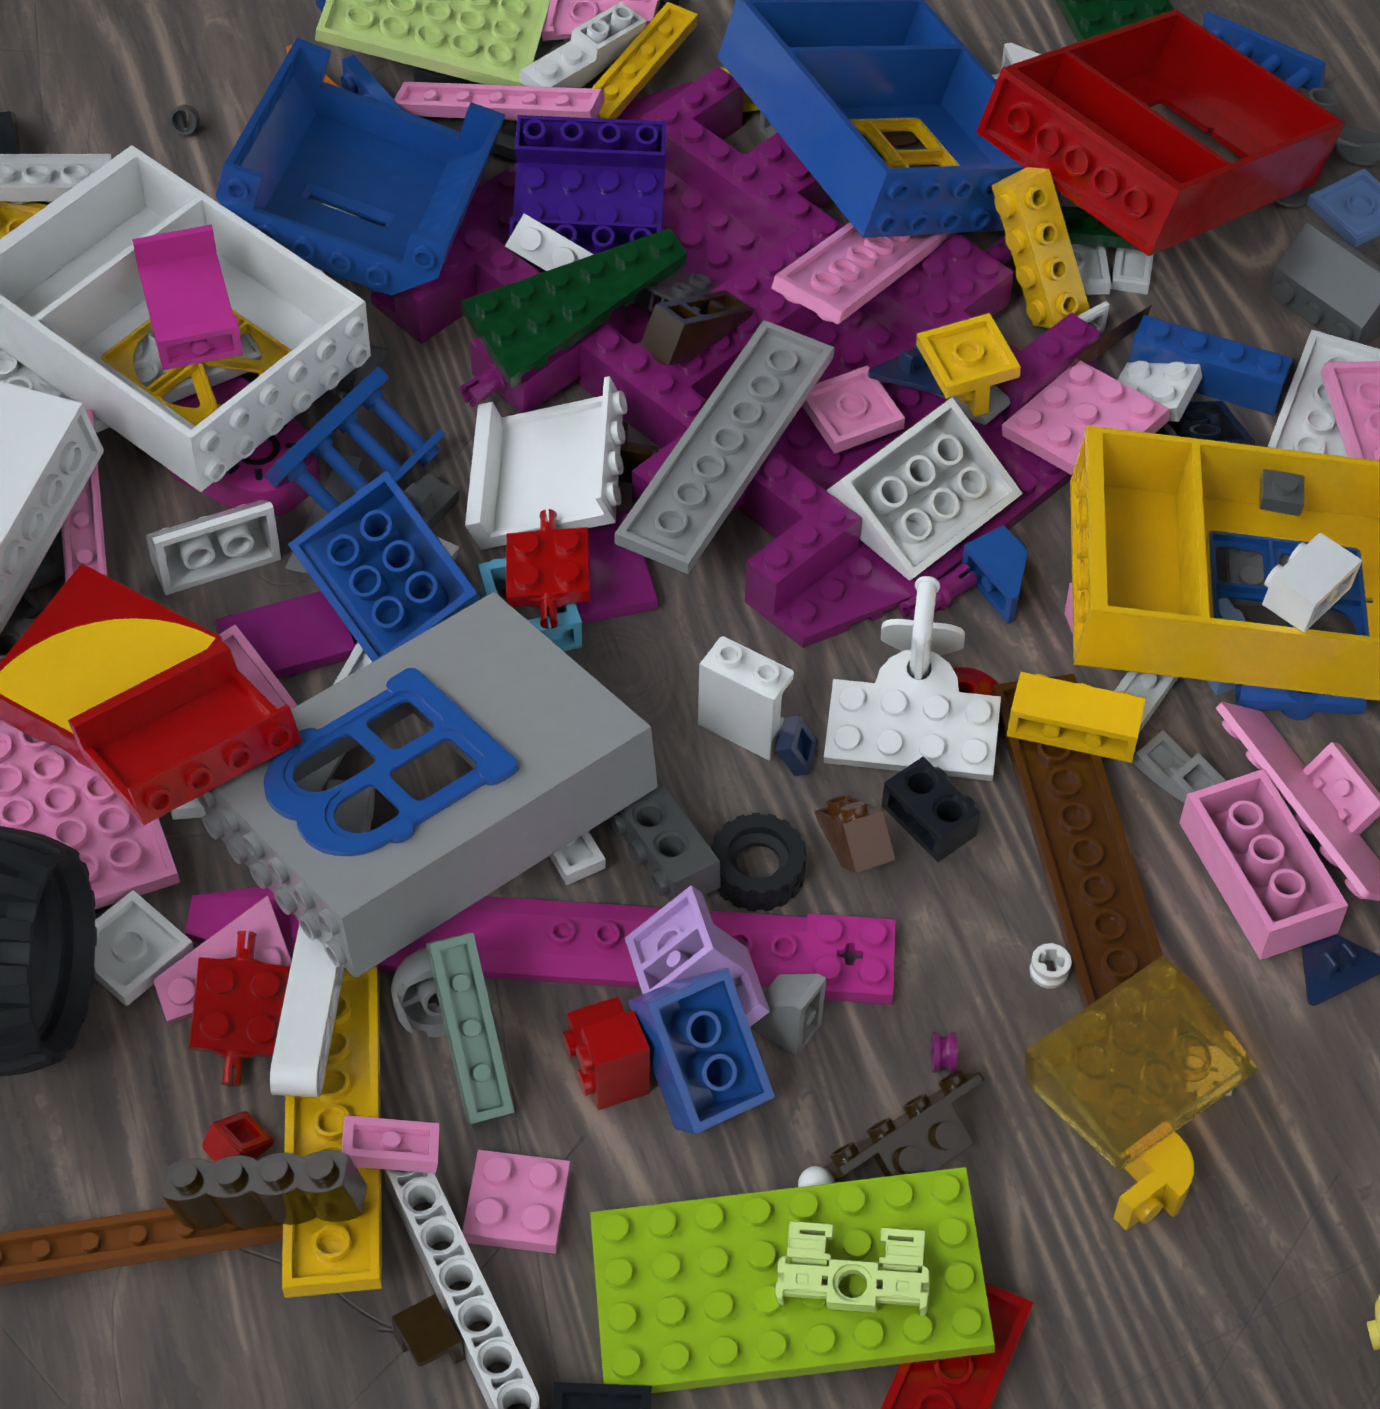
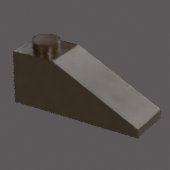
M727 290L658 303L654 307L640 345L651 352L652 357L657 362L664 365H674L693 360L749 319L754 309Z

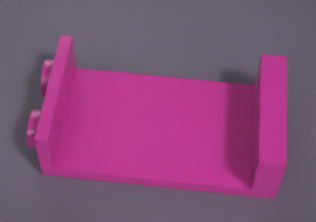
M212 224L132 239L162 370L243 355L236 315H233L216 251Z

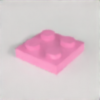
M868 365L817 383L802 404L803 409L834 454L904 429L905 417L881 383L876 379L868 377L870 369Z
M478 1150L462 1231L467 1243L556 1254L570 1175V1161Z

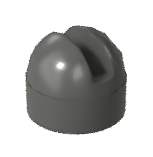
M180 105L173 109L169 115V125L179 135H189L199 126L200 116L193 106ZM186 112L189 114L190 127H186Z

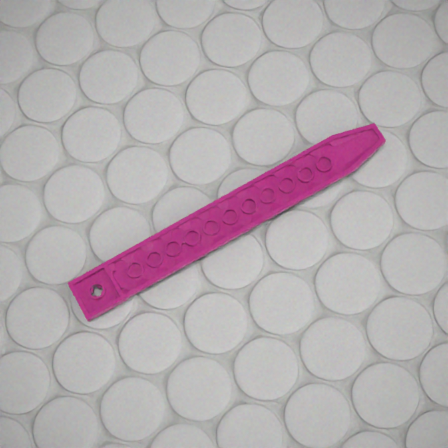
M259 886L192 896L185 935L192 941L203 943L268 895L292 962L299 920L293 913L287 915L282 911L275 900L274 893L268 887L265 889ZM485 896L376 966L378 971L396 972L397 967L407 956L419 949L426 948V943L472 932L474 933L484 978L640 988L625 937L662 908ZM709 911L714 925L747 947L761 987H769L779 974H820L826 978L824 1000L892 1004L896 919L807 914V917ZM845 952H853L860 958L855 959L854 965H846L845 959L838 956Z

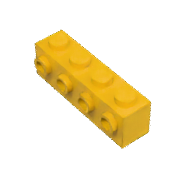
M1026 167L991 185L995 196V208L1003 223L1006 233L1005 241L1014 260L1016 278L1022 287L1027 304L1026 312L1033 326L1051 328L1071 312L1079 316L1090 310L1050 169Z

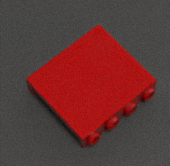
M223 641L68 720L81 754L143 825L154 821L302 742L290 706L286 704L277 709L237 669L231 649Z

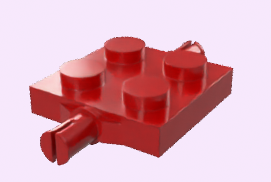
M545 509L539 515L540 530L506 533L507 603L512 607L530 606L541 609V627L549 629V617L551 629H554L558 625L557 607L569 603L591 601L590 537L588 527L556 529L557 513L554 510L548 509V521Z
M246 931L237 932L235 957L228 959L198 958L188 1050L212 1052L225 1058L221 1082L225 1086L230 1085L232 1068L234 1069L232 1087L241 1086L243 1060L253 1057H273L289 978L290 966L265 964L254 959L257 933L252 931L248 933L247 949H245Z

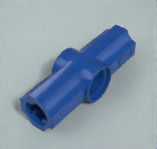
M1236 684L1235 688L1236 705L1251 709L1280 710L1285 716L1295 720H1305L1311 717L1314 712L1364 714L1367 706V699L1241 684Z

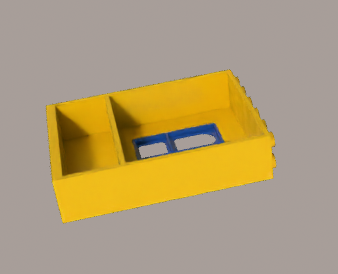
M1086 425L1070 480L1074 665L1380 701V461ZM1264 469L1304 476V507L1300 516L1259 509L1260 478ZM1320 532L1362 559L1351 588L1329 609L1346 616L1354 624L1357 632L1356 635L1308 629L1303 633L1290 623L1286 627L1220 619V598L1263 602L1268 587L1265 585L1258 586L1220 581L1217 577L1216 567L1217 548L1259 553L1263 559L1264 583L1272 569L1280 564V556H1291L1294 549L1301 542L1308 544Z

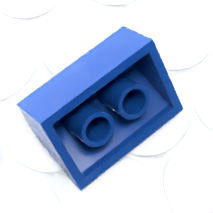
M722 968L671 982L628 1001L631 1011L634 1010L649 1045L650 1063L676 1130L697 1134L775 1098L729 968Z

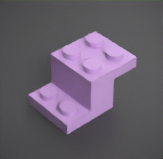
M692 885L625 937L642 994L671 982L722 968H729L749 1026L751 1027L770 1012L747 947L713 924L703 893Z

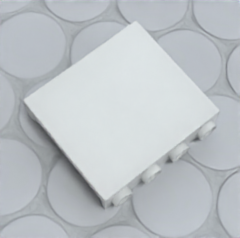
M610 376L604 377L603 396L506 417H501L493 402L478 405L465 526L480 550L506 545V533L540 530L539 515L545 509L548 521V509L554 510L557 513L556 529L592 528L616 522V507L621 504L618 478L623 473L620 448L621 444L625 443L622 418L623 414L627 413V402L624 393L621 390L617 391Z

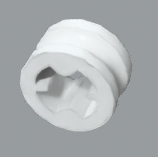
M1054 943L1043 944L1037 947L1033 952L1029 968L1033 981L1040 987L1047 989L1062 986L1069 976L1072 964L1070 954L1065 948ZM1045 961H1054L1056 971H1047Z

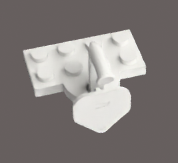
M920 577L915 582L917 596L914 620L890 619L884 621L881 626V641L902 652L890 657L880 668L875 683L833 679L824 763L902 771L924 756L934 767L941 768L949 777L992 781L1001 696L959 692L957 675L950 663L940 655L962 650L964 648L965 631L955 625L933 622L936 593L940 589V583L934 577Z

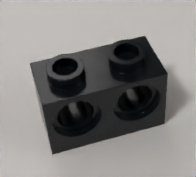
M924 756L884 782L881 806L937 862L976 837L980 818V811L976 803L968 795H963L950 783L946 773L941 768L934 767Z

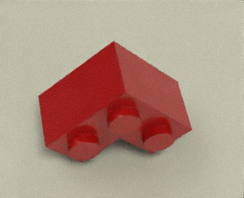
M615 997L567 1012L568 1031L562 1032L563 1044L569 1058L577 1057L581 1069L577 1070L581 1090L584 1096L592 1095L597 1110L648 1095L650 1092V1048L634 1010L625 1013L619 997Z

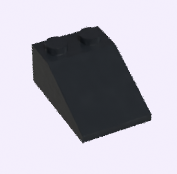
M1223 401L1190 402L1179 422L1168 421L1155 433L1255 446V440Z

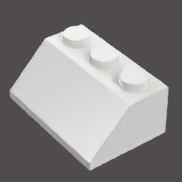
M263 499L242 504L209 516H202L196 520L170 528H163L146 535L150 559L165 595L281 560L274 507L270 501Z

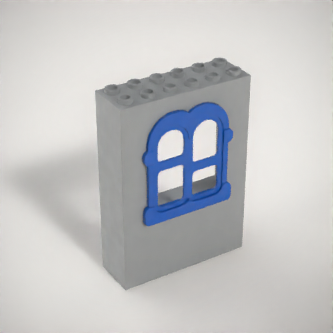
M492 592L291 709L302 740L301 743L197 797V799L204 807L206 815L202 817V822L210 836L215 840L221 838L225 842L226 848L233 860L238 864L244 862L249 867L250 873L257 885L262 889L268 887L274 893L275 900L282 911L287 915L293 913L298 918L300 926L307 937L312 941L318 939L324 945L326 954L335 966L340 967L343 965L357 978L658 787L651 726L498 594ZM412 713L431 728L427 733L399 749H391L377 736L378 733ZM443 742H446L474 768V770L424 800L413 799L390 777L393 772ZM358 745H361L376 760L370 767L327 791H306L296 785V782ZM369 787L377 789L399 810V814L392 820L364 833L347 832L335 822V813L338 807Z

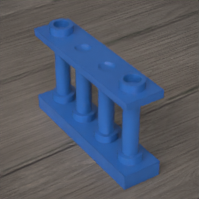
M1208 11L1204 14L1203 27L1275 76L1286 80L1285 82L1296 90L1300 87L1308 91L1313 88H1323L1326 62Z
M377 366L270 468L264 477L275 488L285 478L291 483L295 480L329 514L341 504L306 470L308 465L304 460L311 453L316 458L321 456L356 492L369 484L332 446L334 441L329 436L337 429L342 434L347 432L384 471L387 470L396 482L418 461L425 466L440 451L435 444L445 433L439 429L425 441L382 397L385 393L380 387L389 376ZM362 405L367 410L372 408L415 452L403 465L357 421L360 417L355 412Z

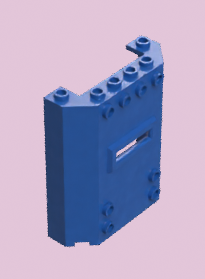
M296 38L223 165L216 193L217 200L222 206L313 267L328 272L336 278L347 279L364 285L374 292H383L392 296L437 279L495 148L505 114L470 102L461 132L324 82L332 50Z

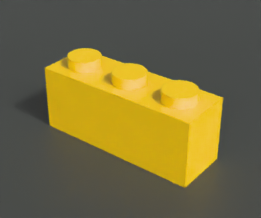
M1020 671L1011 708L1007 736L1132 763L1146 698L1133 696L1127 692H1115L1091 687L1084 683H1072L1049 678L1042 674H1030Z

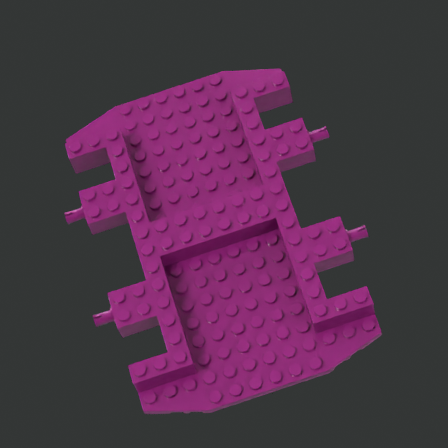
M718 66L695 82H689L631 101L617 119L667 121L662 231L670 228L686 250L687 264L681 267V269L690 273H701L709 276L713 283L719 285L710 293L727 290L754 309L752 316L693 360L674 365H664L657 362L652 357V353L640 345L652 312L649 309L646 310L632 303L627 307L621 305L610 313V319L568 349H559L547 358L548 363L539 370L532 368L522 375L521 382L512 389H510L477 337L470 342L471 371L475 378L461 385L459 391L463 400L469 403L471 407L477 406L482 400L495 392L517 411L524 413L532 411L573 381L592 396H603L604 377L610 376L617 391L621 390L626 398L627 413L623 414L622 419L661 449L632 470V502L635 504L763 320L834 347V357L817 383L867 365L869 368L875 367L899 356L902 350L908 352L914 349L917 333L988 313L993 317L1009 305L1014 272L1004 265L1013 259L1007 244L1003 246L1006 243L1005 237L1000 238L997 243L983 251L959 233L955 234L840 324L825 321L816 312L807 307L788 301L783 294L771 288L775 275L838 231L843 225L819 209L831 200L830 196L778 132L745 155L724 141L725 138L742 128L743 89L733 76ZM516 163L476 189L437 279L392 296L383 292H371V304L421 344L464 316L461 308L462 300L545 272L544 269L505 247L509 240L510 218H513ZM1071 312L1021 351L1007 342L1021 366L1020 377L995 384V386L1009 397L1010 405L986 425L970 419L969 421L1023 494L910 581L860 540L862 518L826 490L948 401V399L930 392L878 380L905 417L904 429L834 454L801 406L728 514L729 516L739 509L776 538L747 560L745 603L799 646L805 648L849 631V625L867 618L871 622L882 618L883 612L898 607L900 603L907 601L917 594L915 582L918 578L930 576L935 579H941L961 565L965 544L1003 525L1010 530L1071 480L1072 475L1005 438L1002 435V424L1067 370L1077 356L1100 339L1101 332ZM1096 358L1088 363V365L1112 377L1110 374H1108L1100 367L1095 365Z

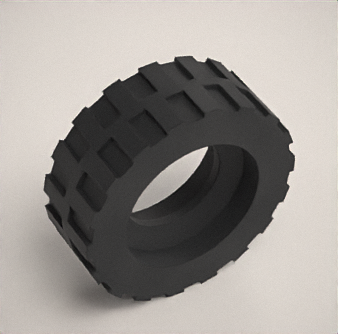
M752 813V815L747 816L743 814L737 816L731 822H726L723 825V829L717 831L714 836V844L712 843L711 850L720 861L721 888L718 890L720 896L725 901L729 900L737 908L743 907L747 908L748 911L756 912V910L770 911L774 907H782L787 904L789 899L795 898L799 887H802L804 883L807 854L805 841L801 840L800 832L792 828L788 821L778 819L776 815L772 814L761 815L760 813ZM747 847H767L778 855L780 865L778 870L770 877H749L744 875L737 866L739 853Z

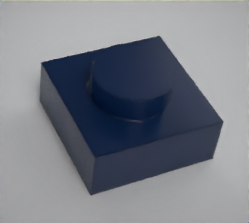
M800 715L785 717L781 733L776 741V751L794 776L808 775L818 740Z

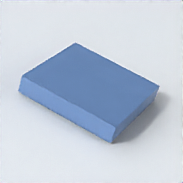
M1365 168L1309 195L1307 205L1353 248L1380 236V182Z

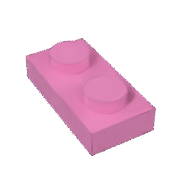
M345 1115L341 1152L348 1154L356 1167L436 1174L439 1150V1123Z

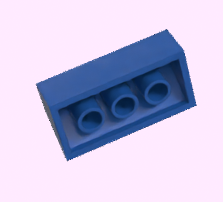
M1143 315L1132 342L1128 363L1145 361L1148 363L1169 364L1172 362H1182L1184 364H1200L1202 379L1195 393L1274 416L1295 358Z

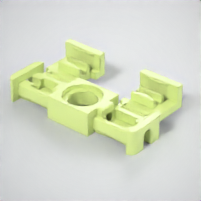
M790 1222L787 1259H792V1264H788L786 1256H783L779 1259L777 1268L778 1282L776 1283L775 1292L780 1305L784 1306V1297L826 1299L827 1309L876 1313L877 1303L920 1306V1316L927 1313L930 1277L928 1268L923 1266L926 1240L925 1231L881 1228L880 1241L881 1243H886L885 1258L879 1257L878 1264L876 1262L831 1259V1254H826L825 1250L826 1239H834L833 1224ZM918 1268H922V1273H918ZM848 1274L860 1275L867 1283L865 1292L857 1298L846 1297L839 1290L840 1281Z

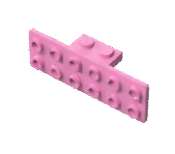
M1221 702L1216 709L1224 718L1222 725L1225 730L1234 738L1241 740L1248 749L1246 752L1247 758L1255 767L1260 770L1265 769L1285 802H1289L1297 814L1294 817L1297 823L1308 833L1314 834L1322 845L1319 848L1321 854L1327 861L1339 867L1347 877L1345 884L1348 889L1360 899L1380 901V860L1360 836L1380 816V793L1340 743L1331 742L1305 766L1262 711Z

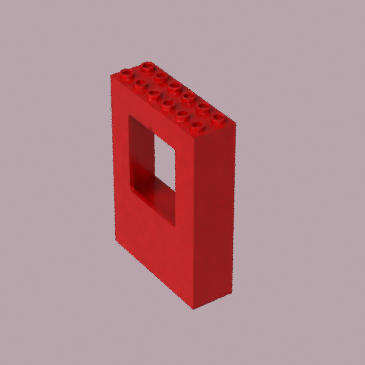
M1176 9L1003 67L976 133L1025 168L1050 169L1055 190L1146 255L1151 256L1314 185L1345 122ZM1158 104L1166 106L1205 134L1211 133V138L1242 159L1230 163L1150 107Z

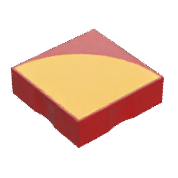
M81 563L0 662V720L39 741L62 748L79 763L97 772L81 754L68 720L220 643L222 637Z

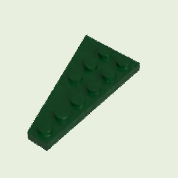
M669 228L462 300V313L510 389H512L521 382V376L532 368L539 370L548 363L547 358L557 350L568 349L610 319V313L621 305L627 307L634 302L636 294L647 286L655 287L686 265L687 252Z

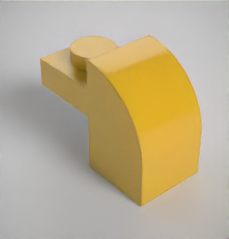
M1160 1118L1127 1143L1121 1166L1138 1183L1119 1197L1113 1217L1125 1231L1139 1221L1142 1224L1150 1222L1162 1208L1174 1218L1184 1205L1193 1179L1194 1161L1191 1151L1183 1139Z

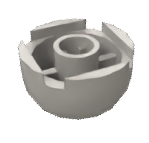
M426 947L407 956L397 967L391 984L392 1000L397 1018L408 1032L415 1034L413 1031L415 1029L417 1031H426L428 1037H441L446 1035V1030Z

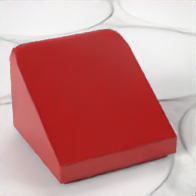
M247 1111L211 1123L202 1148L214 1162L230 1156H248L256 1159L272 1147L274 1140Z

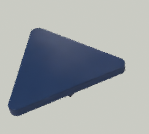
M917 345L908 352L902 350L899 356L872 367L868 371V377L871 379L944 396Z
M1336 934L1301 946L1307 1002L1312 1006H1316L1380 974L1379 955Z

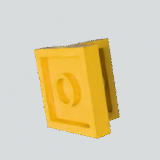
M990 313L917 333L916 345L945 398L958 396L962 404L966 403L974 417L989 413L990 386L1020 377L1021 366Z

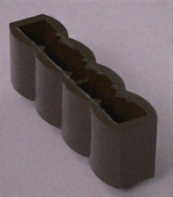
M322 1150L305 1157L292 1153H276L259 1160L248 1156L225 1157L214 1163L198 1158L180 1160L168 1166L161 1196L182 1225L191 1229H212L226 1222L238 1227H254L270 1220L280 1224L295 1225L308 1222L316 1217L328 1222H344L361 1216L367 1184L348 1154L336 1150Z

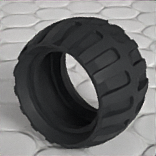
M0 826V1077L25 1074L44 1069L63 1061L68 1050L74 1048L79 1038L78 1033L82 1023L85 1022L89 1008L88 1001L91 986L94 982L95 946L97 945L94 891L91 890L90 873L87 865L79 858L80 853L72 847L48 836Z

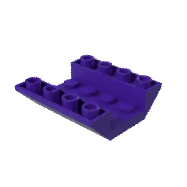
M517 115L515 139L516 177L513 218H510L509 238L523 214L530 216L592 254H597L662 231L667 121Z

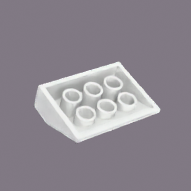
M953 397L826 490L862 518L860 540L909 581L1023 494Z

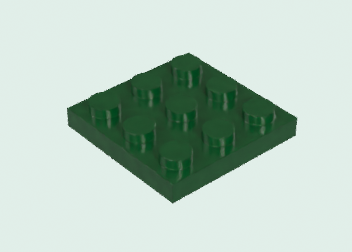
M1055 0L1077 42L1174 10L1169 0Z

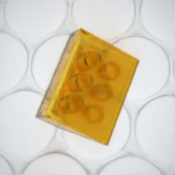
M1164 955L1025 1050V1083L1118 1171L1257 1073L1255 1063L1196 983Z

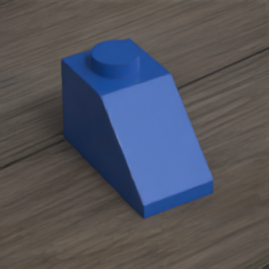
M1003 525L965 544L962 564H967L970 567L964 573L965 575L974 571L977 577V585L975 587L1006 623L1009 624L1015 621L1028 551L1023 541L1018 537H1014Z

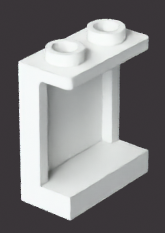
M720 637L699 664L698 725L770 761L776 753V741L781 733L785 719L780 716L782 694L793 680L794 671L726 637Z

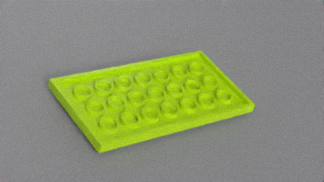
M966 1167L590 1212L604 1384L652 1386V1393L995 1353ZM790 1222L833 1224L834 1239H826L825 1250L826 1254H831V1259L876 1262L878 1264L879 1257L885 1258L886 1243H881L880 1241L881 1228L925 1231L926 1240L923 1266L928 1268L930 1277L927 1313L920 1316V1306L877 1303L876 1313L827 1309L826 1299L784 1297V1306L780 1305L775 1292L776 1283L778 1282L777 1268L781 1257L786 1256L787 1259ZM787 1259V1263L792 1264V1259ZM918 1268V1273H922V1268ZM848 1274L843 1277L839 1284L840 1292L849 1298L861 1296L867 1287L865 1279L857 1274Z

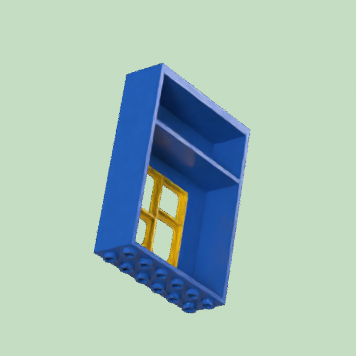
M736 0L717 58L863 238L1004 230L1001 217L995 208V196L991 185L1025 167L976 133L996 80L924 0ZM881 132H912L927 149L896 150ZM861 134L867 137V139L872 143V145L877 149V151L882 155V157L887 162H884L882 160V158L877 154V152L871 147V145L866 141V139ZM909 165H939L941 167L911 168ZM1056 190L1057 197L1059 200L1061 193Z

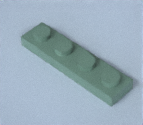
M469 932L426 943L466 1122L474 1124L515 1113L474 933Z

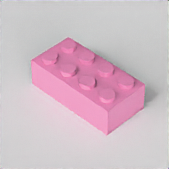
M1265 769L1187 794L1179 824L1260 960L1338 934L1348 904Z

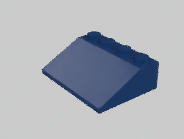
M387 470L288 544L372 662L482 599V596Z

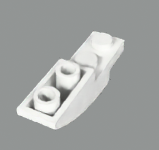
M621 1L573 29L571 41L521 69L519 81L525 86L581 88L607 68L645 28L647 21Z

